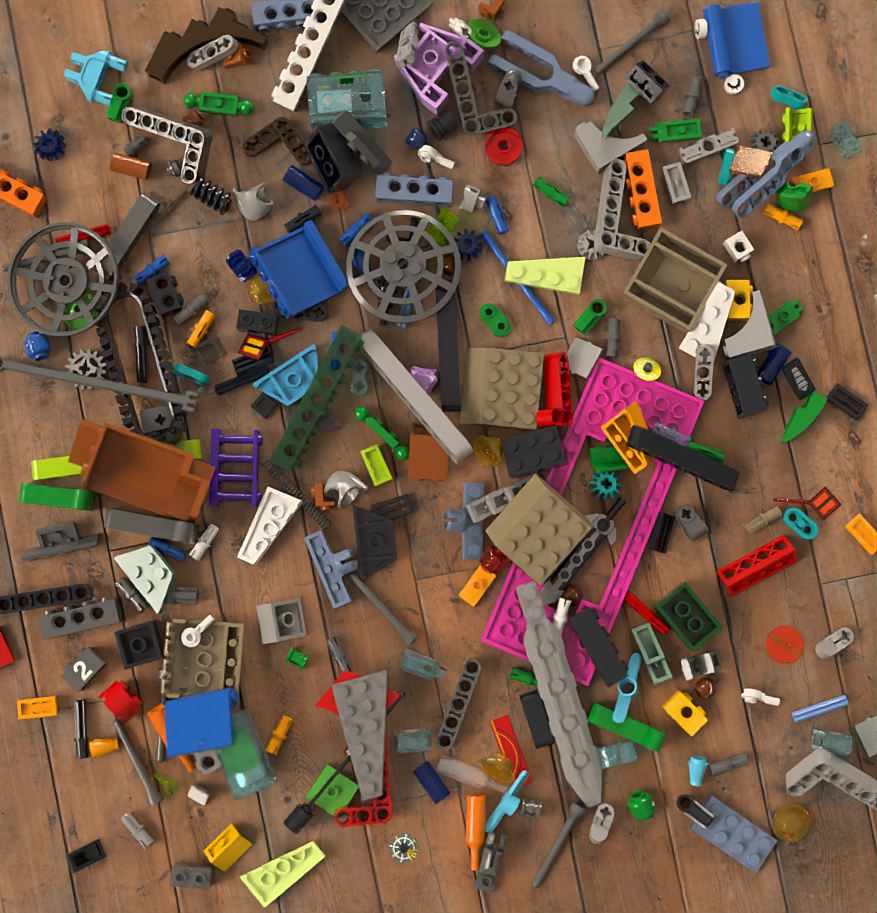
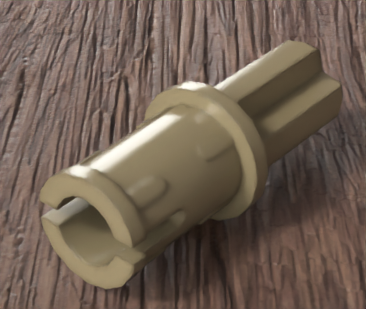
M775 506L763 514L759 513L758 517L745 524V529L749 534H752L764 526L768 527L769 523L783 516L778 506Z

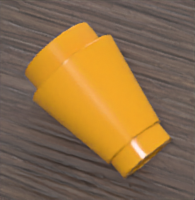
M117 738L94 739V741L89 742L92 757L97 756L99 758L119 749Z

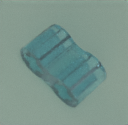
M838 122L830 132V138L838 144L841 156L846 159L853 158L860 151L861 142L852 135L851 127L847 122Z
M356 359L350 366L353 374L350 388L356 397H364L368 393V385L365 381L368 374V366L365 361ZM359 364L364 368L361 370V373H357V370H354ZM359 383L364 387V389H361V392L354 389Z
M632 740L597 748L601 768L613 767L638 760Z

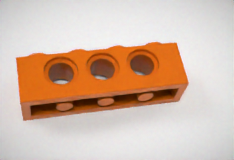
M647 149L626 153L622 161L626 164L627 178H625L626 189L630 190L631 195L628 197L630 208L633 207L634 215H632L633 226L637 227V231L658 228L661 226L662 220L649 151ZM634 169H639V170H641L642 175H641V176H636V175H634L633 170H634ZM636 188H644L645 194L637 193ZM645 205L648 207L649 212L643 213L639 207Z
M0 169V200L38 218L48 200L43 195L44 191L35 186L32 189L27 186V182L19 178L14 180L10 178L11 175ZM11 184V189L4 192L5 186ZM28 193L27 199L21 200L22 194Z

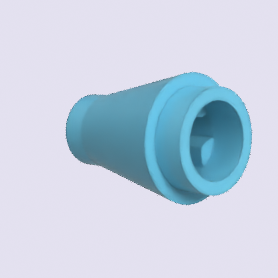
M691 756V759L688 761L690 784L702 786V780L708 763L705 757Z

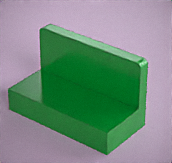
M614 445L589 448L590 467L597 473L630 468Z

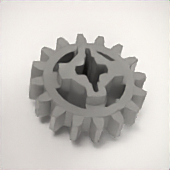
M80 349L79 355L74 352L75 358H68L71 364L65 365L69 369L68 373L75 374L77 372L79 375L89 377L97 375L95 378L104 379L103 375L108 374L104 370L107 367L106 363H102L105 358L103 356L98 358L99 353L95 351L92 354L91 349H88L87 353ZM93 359L96 360L98 367L93 365ZM89 367L90 371H86L85 373L83 369ZM74 384V387L79 388L81 386V389L84 391L87 388L85 385Z

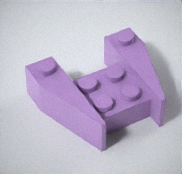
M421 23L419 26L423 37L418 42L417 50L414 53L415 61L401 68L396 61V54L394 59L396 66L421 103L438 115L449 102L448 93L437 86L449 70L444 50L445 45L450 41H456L462 45L467 68L472 73L483 61L484 50L468 38H463ZM456 44L451 45L449 48L451 55H456L459 51Z

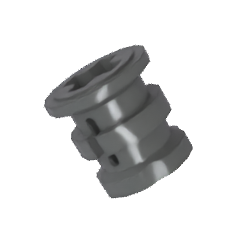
M523 799L520 816L528 815V818L533 816L536 817V820H539L542 801L534 803V800L529 802Z

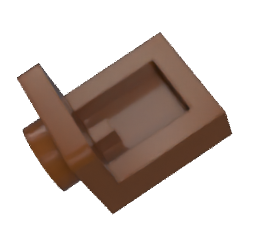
M495 0L491 7L480 2L478 10L481 16L494 21L498 14H503L507 8V0Z
M238 43L237 50L222 59L223 67L230 68L239 64L252 65L250 46Z
M314 483L315 488H311L312 499H315L316 507H320L321 510H332V506H336V502H325L323 494L324 484Z

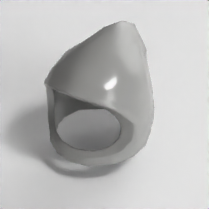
M266 183L238 192L235 188L232 189L239 210L248 220L258 221L262 219L274 204L264 193Z
M342 470L333 473L329 477L323 494L327 498L338 500V507L345 509L355 500L361 489L367 491L368 487L355 475Z

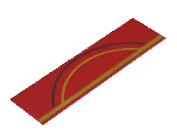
M508 715L489 722L506 767H512L509 775L514 784L524 770L528 772L529 770ZM530 773L522 786L533 782Z

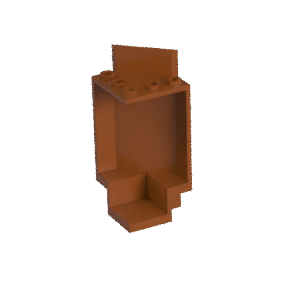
M83 418L79 424L68 460L72 464L83 467L81 470L83 488L169 519L176 517L193 524L196 522L216 468L195 460L194 454L106 422L102 426Z

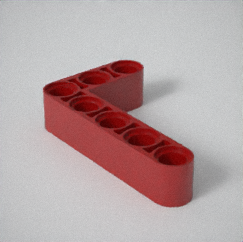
M387 734L384 745V797L371 798V804L337 808L334 811L333 817L339 826L351 827L383 824L391 819L392 808ZM386 809L385 817L378 818V810ZM362 810H366L367 817L363 820H359L358 813ZM346 812L348 814L347 820L339 821V814Z

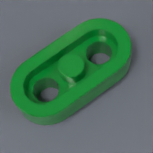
M484 304L479 311L481 320L495 336H507L511 329L510 322L494 304ZM488 309L493 312L490 316L485 313ZM503 324L505 329H498V325Z

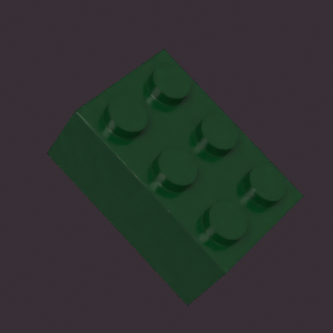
M681 582L653 605L659 615L691 652H694L723 628L686 582Z

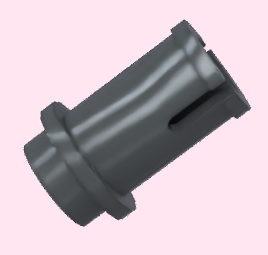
M140 134L129 144L126 143L123 150L130 157L136 156L135 153L148 145V142Z

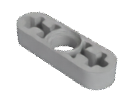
M224 35L191 52L187 58V64L194 70L200 71L233 54L237 50L238 43L230 35ZM216 49L214 56L209 57L210 51Z
M707 344L700 345L696 349L693 392L695 397L701 400H707L712 393L714 351ZM704 348H707V351L710 352V355L706 356V362H710V365L706 363L699 364V361L703 362V356L700 352H703ZM706 367L709 369L707 377L702 378L698 375L700 368ZM698 380L703 382L709 380L708 384L704 383L705 390H708L707 393H704V396L697 392V390H701V382L697 383Z

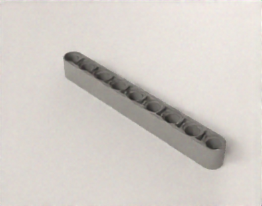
M368 329L354 339L356 346L456 464L473 453V449L468 441L372 329Z

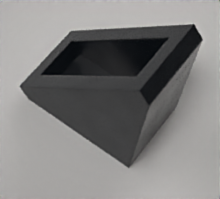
M99 839L72 850L65 855L73 874L107 857Z

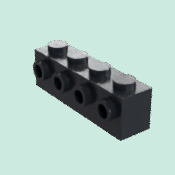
M587 607L569 617L568 620L606 687L609 688L628 677L627 671H629V668L624 660H619L617 656L619 651L614 643L610 644L607 639L610 635L604 626L601 627L597 620L600 618L595 609L591 610L590 607Z

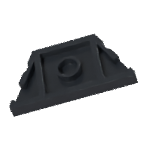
M352 506L361 580H364L375 571L380 570L386 564L397 559L394 524L391 518L358 506Z

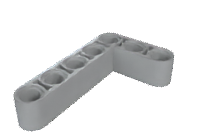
M615 159L605 168L603 174L594 247L601 253L640 261L651 243L645 239L617 233L626 164L620 159ZM612 167H614L618 171V173L614 172ZM610 185L615 188V191L610 188ZM607 203H610L613 209L609 208ZM605 221L609 222L610 227L605 224ZM602 238L607 241L608 245L603 243ZM620 243L625 245V249L621 247ZM638 247L643 250V253L639 252Z
M817 749L786 773V790L790 796H801L819 781L825 779L877 810V780L827 750Z

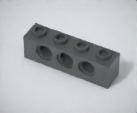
M112 596L101 598V602L93 604V601L81 603L82 607L75 608L72 605L63 607L62 612L56 613L55 610L44 612V616L38 617L43 640L123 622L118 599L112 600ZM97 608L103 610L102 618L96 617L95 611ZM79 612H82L85 617L82 623L78 622L76 618ZM61 616L66 621L63 627L58 625V619Z

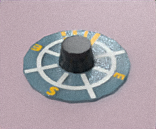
M399 834L391 840L389 852L394 860L400 863H407L416 857L418 844L411 835Z

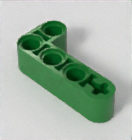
M21 483L18 502L93 512L95 492Z
M594 702L587 719L589 722L637 742L655 752H660L667 734L627 716L622 723H616L613 720L614 710Z

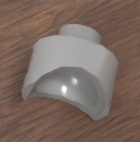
M467 185L463 193L464 199L459 209L469 213H473L475 208L482 210L486 198L480 196L481 189Z

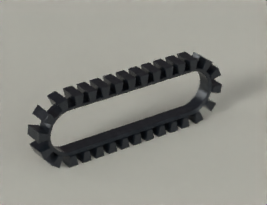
M119 282L118 291L113 303L124 297H131L138 301L164 391L174 394L181 393L179 385L175 383L177 378L172 372L174 368L169 361L171 358L166 350V341L162 338L164 337L163 331L158 327L161 324L159 318L155 316L158 315L156 308L150 304L154 301L145 291L140 295L143 289L138 285L130 283L129 292H127V286L123 282ZM102 292V295L107 300L104 305L98 302L93 309L101 313L105 309L111 293ZM108 311L105 317L96 324L99 327L96 328L98 336L102 338L99 341L101 347L105 349L102 352L104 358L108 360L106 362L107 369L112 372L109 373L110 380L128 384L109 321ZM115 392L118 394L115 396L117 403L121 405L119 407L120 414L127 417L122 418L123 425L129 429L133 426L135 428L129 431L161 443L167 439L174 446L180 441L173 433L176 428L184 432L187 428L186 423L178 421L179 416L187 415V412L182 410V405L168 402L172 414L170 427L160 436L149 437L140 428L131 395Z

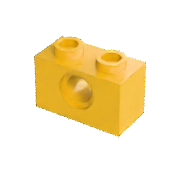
M726 280L723 284L735 290L726 321L749 320L753 310V304H750V297L753 295V287L750 285V280ZM736 296L742 298V305L735 303L734 298Z
M677 691L662 708L692 737L708 721L705 717L707 713L699 705L695 707L691 703L693 699L685 691L683 693ZM684 707H689L691 710L688 717H683L681 714Z

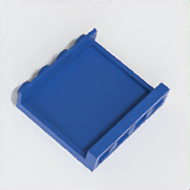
M312 220L305 222L302 228L257 249L254 246L250 251L249 258L251 263L258 268L261 280L266 282L269 287L270 296L273 299L275 298L280 313L285 315L286 319L346 291L349 286L348 281Z

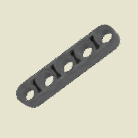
M142 193L108 244L116 258L118 272L160 208L161 203L146 193ZM107 255L100 262L103 267L104 277L113 280L114 269L111 259ZM94 266V271L98 273L97 267Z
M474 658L466 660L438 732L436 743L441 750L452 748L479 677L481 665ZM475 662L478 665L477 671L469 672L467 670L468 663ZM464 680L471 683V688L467 691H463L460 688V683ZM462 699L464 701L463 708L456 709L453 706L454 700ZM448 718H456L457 725L449 727L446 724ZM442 736H448L451 742L444 746L439 740Z

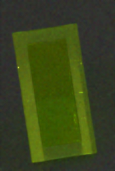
M446 207L442 209L436 218L437 221L447 228L450 234L459 226V218ZM432 224L427 233L441 246L447 240V237L438 227Z

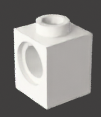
M743 231L738 232L723 243L734 263L739 260L741 263L751 257L750 254L754 250ZM735 245H741L744 251L741 253L737 252Z

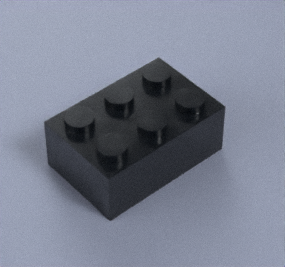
M332 123L319 126L304 144L329 194L347 189L363 172L352 149L347 145L346 138Z
M751 354L729 359L722 364L737 418L749 417L767 410L769 403L767 396L763 395L761 389L763 382L756 372L758 368L756 359L752 358Z
M557 425L501 439L508 474L513 479L569 465L561 429Z

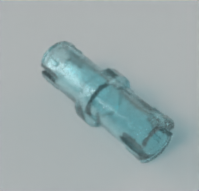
M657 421L655 427L659 429L653 428L652 432L685 447H688L689 443L684 440L690 442L692 438L676 431V428L667 427Z

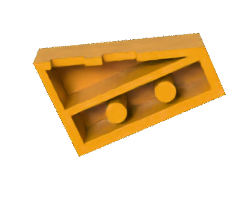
M637 401L600 427L634 474L655 460L626 446L632 425L648 430Z

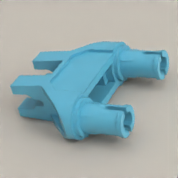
M100 51L89 56L72 52L70 59L73 61V64L83 68L81 73L66 69L63 76L66 77L67 81L80 85L90 103L97 101L110 107L114 95L99 90L107 68L112 67L125 72L128 61L114 57L110 51Z

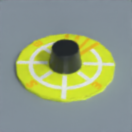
M640 358L634 363L635 374L643 380L653 381L658 379L661 374L659 364L653 359Z

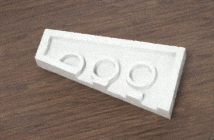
M718 281L694 325L679 346L681 350L695 357L696 349L702 344H707L713 349L715 359L735 290ZM704 348L700 354L703 356V362L710 365V362H706V356L710 355V352L707 351V348Z
M267 487L237 557L257 565L303 501Z

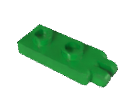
M700 118L657 123L656 127L649 128V133L657 132V134L650 135V140H658V143L701 139L702 137Z
M799 299L793 303L789 300L769 315L773 335L801 316L799 312L805 307L802 305L796 309L795 305L800 302Z

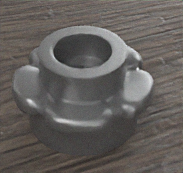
M176 159L168 160L169 165L166 166L170 176L178 177L181 174L180 165Z

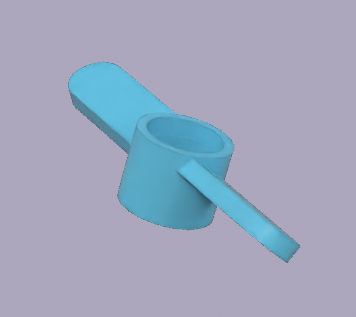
M639 653L632 654L630 658L629 671H627L629 676L618 682L619 697L613 714V720L616 723H622L625 720L630 700L634 699L638 694L636 678L642 661V655ZM626 683H632L635 686L634 691L630 694H624L621 691L622 686Z
M524 770L510 790L503 795L496 809L485 823V832H492L505 813L509 816L514 813L521 799L516 797V794L529 776L528 771Z

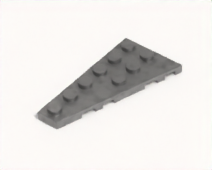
M388 669L331 685L363 800L383 795Z

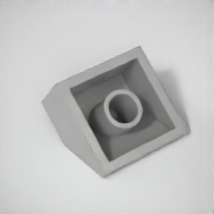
M300 598L256 606L263 644L307 636Z

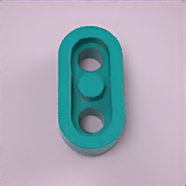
M774 85L770 92L773 101L788 104L795 110L805 108L808 102V98L802 93L781 85Z
M725 149L718 185L726 186L732 180L733 172H730L731 165L735 164L737 157L734 149Z
M176 363L174 366L175 375L180 378L186 379V377L194 379L193 383L200 386L210 382L211 377L179 363Z
M789 508L783 513L784 523L802 539L809 540L817 536V524L801 510ZM790 514L795 516L794 521L789 519ZM805 527H809L810 532L808 534L804 532Z

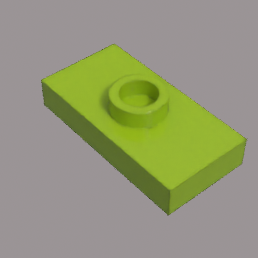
M378 444L360 451L375 487L393 480Z

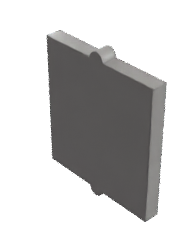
M576 337L567 352L571 373L588 379L603 349L593 345L590 341L586 342Z
M876 715L871 718L867 717L865 721L854 725L868 757L877 754Z

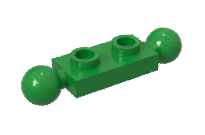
M201 91L200 98L194 93H188L183 99L185 106L188 108H194L199 105V112L237 116L238 110L244 115H250L254 111L252 101L243 100L239 103V96Z
M359 406L355 409V418L358 421L366 422L373 431L396 451V456L399 460L405 461L409 459V447L401 446L397 442L399 438L391 430L388 433L383 428L385 424L378 418L374 420L370 417L369 410L364 406Z

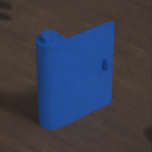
M758 1L721 8V5H711L702 10L704 19L707 22V38L714 76L719 77V79H725L733 74L770 67Z
M226 688L166 701L167 757L170 758L233 745L231 708L235 707L239 701L238 692L233 688Z

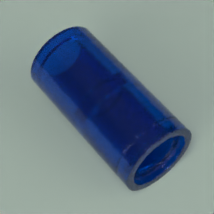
M294 165L290 166L283 177V182L314 202L320 197L325 187Z
M776 344L777 348L770 351L757 371V375L761 377L762 382L769 386L773 384L781 371V367L786 364L792 354L790 350L780 344Z
M429 761L424 762L413 771V774L434 804L439 803L451 793Z

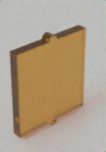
M740 146L736 156L733 157L729 172L762 178L766 168L769 167L772 152Z

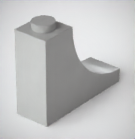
M591 121L587 124L585 122L579 124L574 132V138L597 174L604 170L613 160H621L626 153L636 151L647 142L644 133L627 139L607 136L604 139L602 132Z
M760 290L752 292L753 310L746 325L737 334L725 339L726 345L723 346L725 356H729L730 359L747 354L754 355L777 348L763 294Z

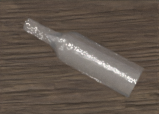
M442 754L436 772L477 789L488 787L506 794L508 786L492 780L484 770Z

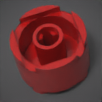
M116 680L98 697L100 699L105 698L104 705L117 719L122 717L124 719L122 723L125 725L143 709L141 707L143 701L137 695L132 696L128 692L130 687L123 680L120 682Z

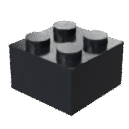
M156 620L114 632L124 669L166 657L164 656V648Z

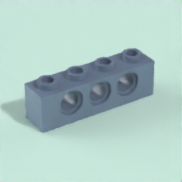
M269 0L251 3L255 30L268 32L270 29L286 30L292 26L302 28L307 16L311 17L312 15L306 14L305 11L311 9L314 0ZM290 11L295 12V15L292 17L286 16ZM323 13L316 17L319 23H324L327 19V16ZM270 14L277 15L274 19H268Z
M390 173L377 175L376 202L451 207L453 180H449L447 177L430 179L429 176L411 178V175L402 174L400 177H395ZM392 185H399L401 187L397 192H393L390 189ZM412 186H417L420 189L417 193L409 191ZM431 187H435L438 189V193L432 195L428 190Z

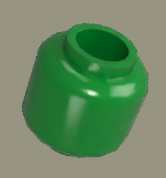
M638 790L630 795L628 807L632 816L637 820L643 821L651 819L656 811V805L651 794Z

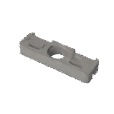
M415 22L408 24L400 34L396 61L401 68L415 61L414 53L417 50L419 40L417 33L420 30Z
M730 128L728 132L716 136L714 134L698 140L696 144L682 149L681 147L679 155L683 164H691L724 151L726 148L736 146L739 139L735 137L736 132L734 128ZM711 142L714 146V149L712 151H706L704 149V143Z

